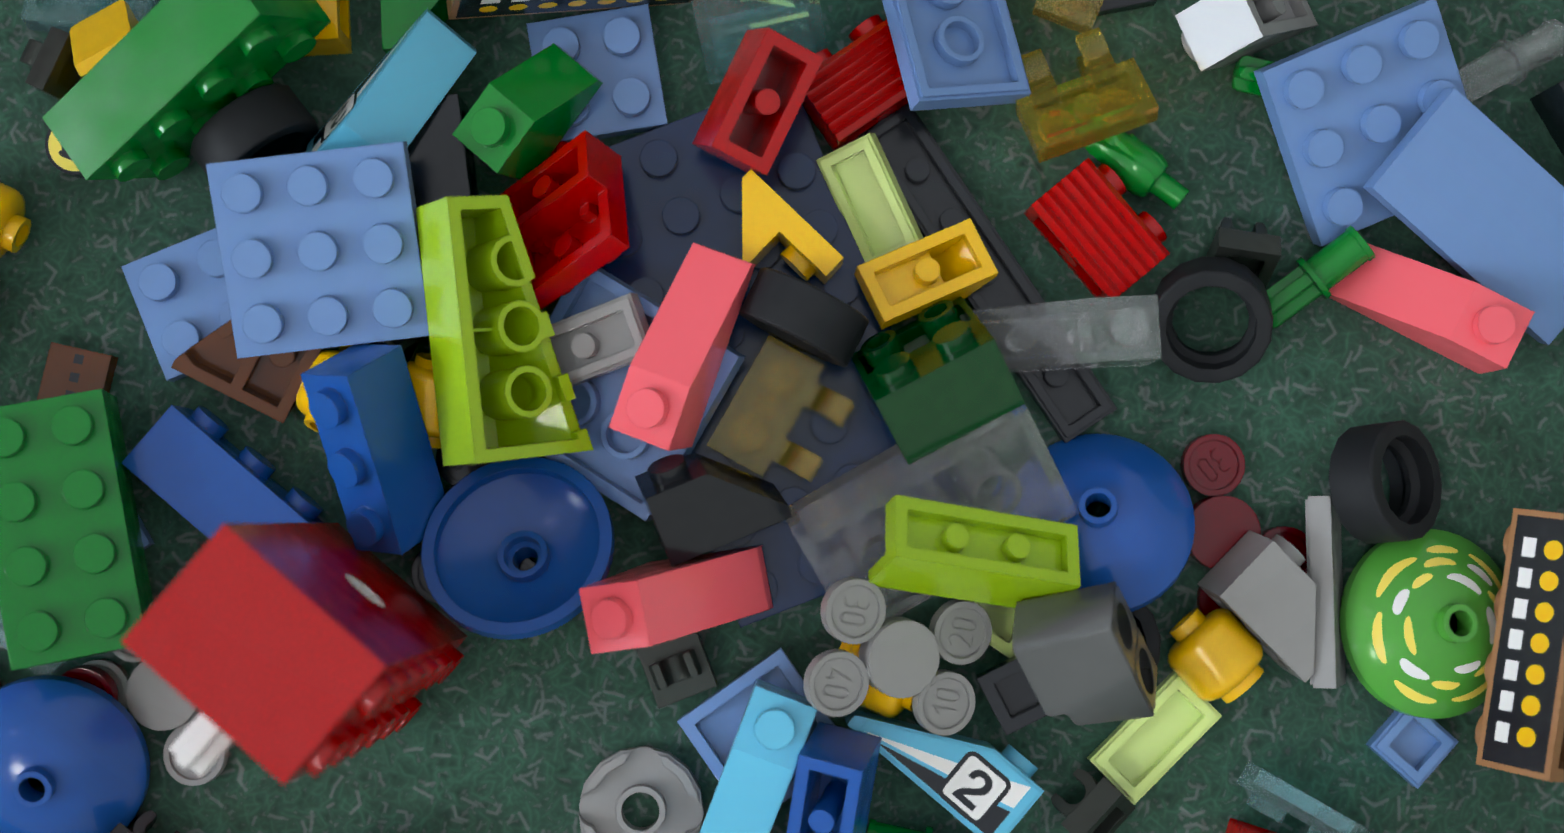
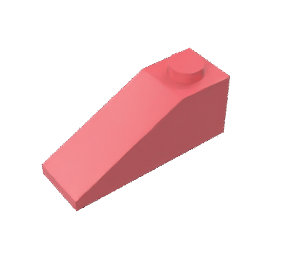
M693 242L629 366L609 428L667 451L693 446L756 264Z
M1371 244L1368 245L1374 252L1375 258L1365 262L1329 289L1332 295L1329 298L1478 374L1507 369L1535 313L1479 283Z

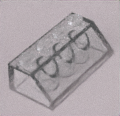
M1022 405L910 465L907 464L896 444L788 505L793 517L786 519L825 591H827L835 582L846 577H859L868 580V570L885 555V505L895 494L1061 523L1079 514L1028 408ZM878 587L886 603L885 618L900 616L933 597V595Z

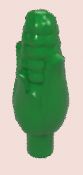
M1081 105L1070 106L1064 111L1062 121L1065 129L1069 130L1071 136L1078 139L1080 146L1085 148L1097 161L1113 169L1123 181L1126 190L1138 197H1146L1151 192L1175 210L1190 192V190L1166 173L1169 165L1163 155L1139 140L1133 133L1130 135L1125 133L1121 127L1114 126L1111 121L1104 120L1100 114H1094L1091 109H1084Z

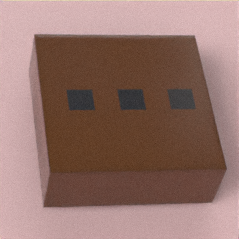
M51 342L37 400L96 389H103L110 393L118 357Z

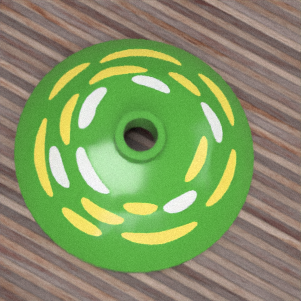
M1430 529L1419 539L1377 543L1359 560L1348 578L1341 599L1340 633L1343 649L1354 674L1366 690L1378 701L1402 714L1429 719L1458 716L1471 711L1485 701L1487 682L1485 680L1484 668L1486 659L1493 648L1497 621L1494 615V600L1497 592L1502 587L1503 573L1492 558L1476 544L1460 535L1448 531ZM1453 613L1457 620L1455 633L1452 632L1449 625V620Z

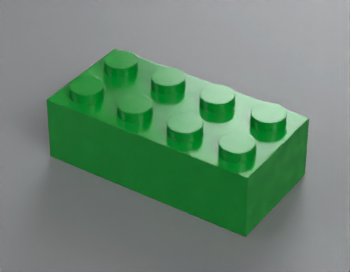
M161 0L42 119L86 180L117 179L119 182H126L134 178H157L158 180L172 178L189 165L190 158L188 156L191 154L192 141L201 127L214 114L239 96L258 87L273 84L272 77L287 63L301 59L315 47L317 43L315 37L331 21L316 0Z
M103 389L0 406V612L11 671L128 649L121 643V640L154 604L130 470L121 463L127 457L118 401L117 397Z

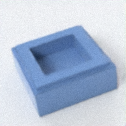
M1394 711L1365 745L1411 786L1418 789L1459 741L1434 719L1418 718Z

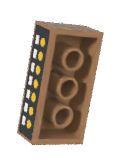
M1513 508L1511 525L1507 528L1503 539V550L1506 560L1502 587L1497 592L1494 600V615L1497 621L1493 648L1486 659L1484 668L1485 680L1487 682L1484 710L1475 729V741L1478 746L1476 764L1544 781L1564 783V513Z

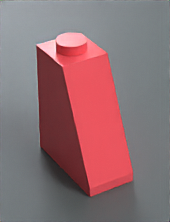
M762 545L701 554L675 566H671L669 559L648 562L579 588L591 654L651 647L773 608Z

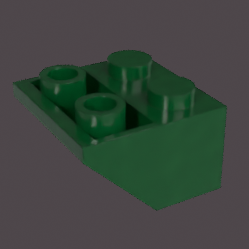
M962 297L953 301H939L921 311L918 319L896 331L885 330L871 336L862 344L861 350L855 352L851 358L908 465L1026 404L995 339Z

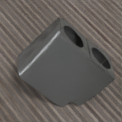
M1115 582L1017 601L1012 634L1013 652L1045 715L1052 717L1065 714L1069 716L1075 725L1079 726L1154 716L1157 665L1139 628L1136 626L1135 619L1120 588Z

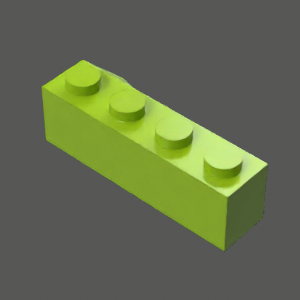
M508 195L451 196L415 208L443 466L481 464L594 450L587 428L580 429L571 402L576 396L568 373H561L550 337L554 336L555 333L548 312H541L531 284L535 274Z

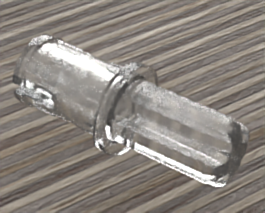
M1556 19L1547 20L1535 29L1513 40L1502 38L1492 44L1490 52L1459 67L1458 71L1467 99L1473 102L1506 84L1517 86L1526 81L1528 73L1557 57L1564 56V25Z

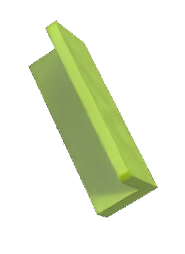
M895 494L885 505V555L868 570V581L882 588L1016 608L1017 601L1075 590L1081 586L1078 525Z

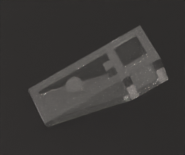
M1158 294L1094 297L972 310L995 339L1010 372L1145 366L1162 359Z

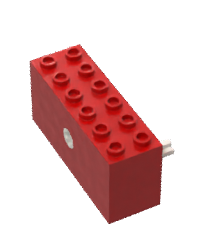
M224 523L121 640V643L200 711L196 718L169 747V750L177 756L174 760L185 770L191 768L198 776L203 777L230 745L235 742L282 785H285L306 773L317 778L329 765L335 768L348 755L353 758L364 746L369 749L380 738L384 741L393 731L398 733L423 705L415 696L423 688L427 691L435 683L441 684L463 660L464 655L457 648L466 639L467 635L371 551L356 550L351 535L338 523Z

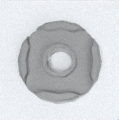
M650 746L624 748L602 760L585 781L579 803L581 833H699L704 815L701 787L690 768L671 752ZM634 793H647L658 803L659 817L652 825L637 827L626 819L623 805L625 800Z

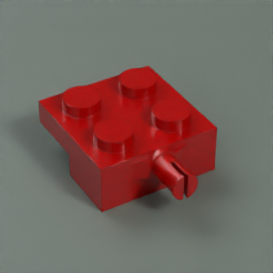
M586 130L570 142H559L549 158L500 194L508 195L535 274L531 284L540 310L560 296L568 294L578 283L605 264L616 260L622 252L629 248L621 156Z

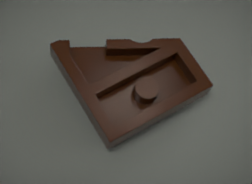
M230 319L180 354L174 360L171 368L284 423L296 403V396L302 383L300 374L310 369L323 349L237 358Z

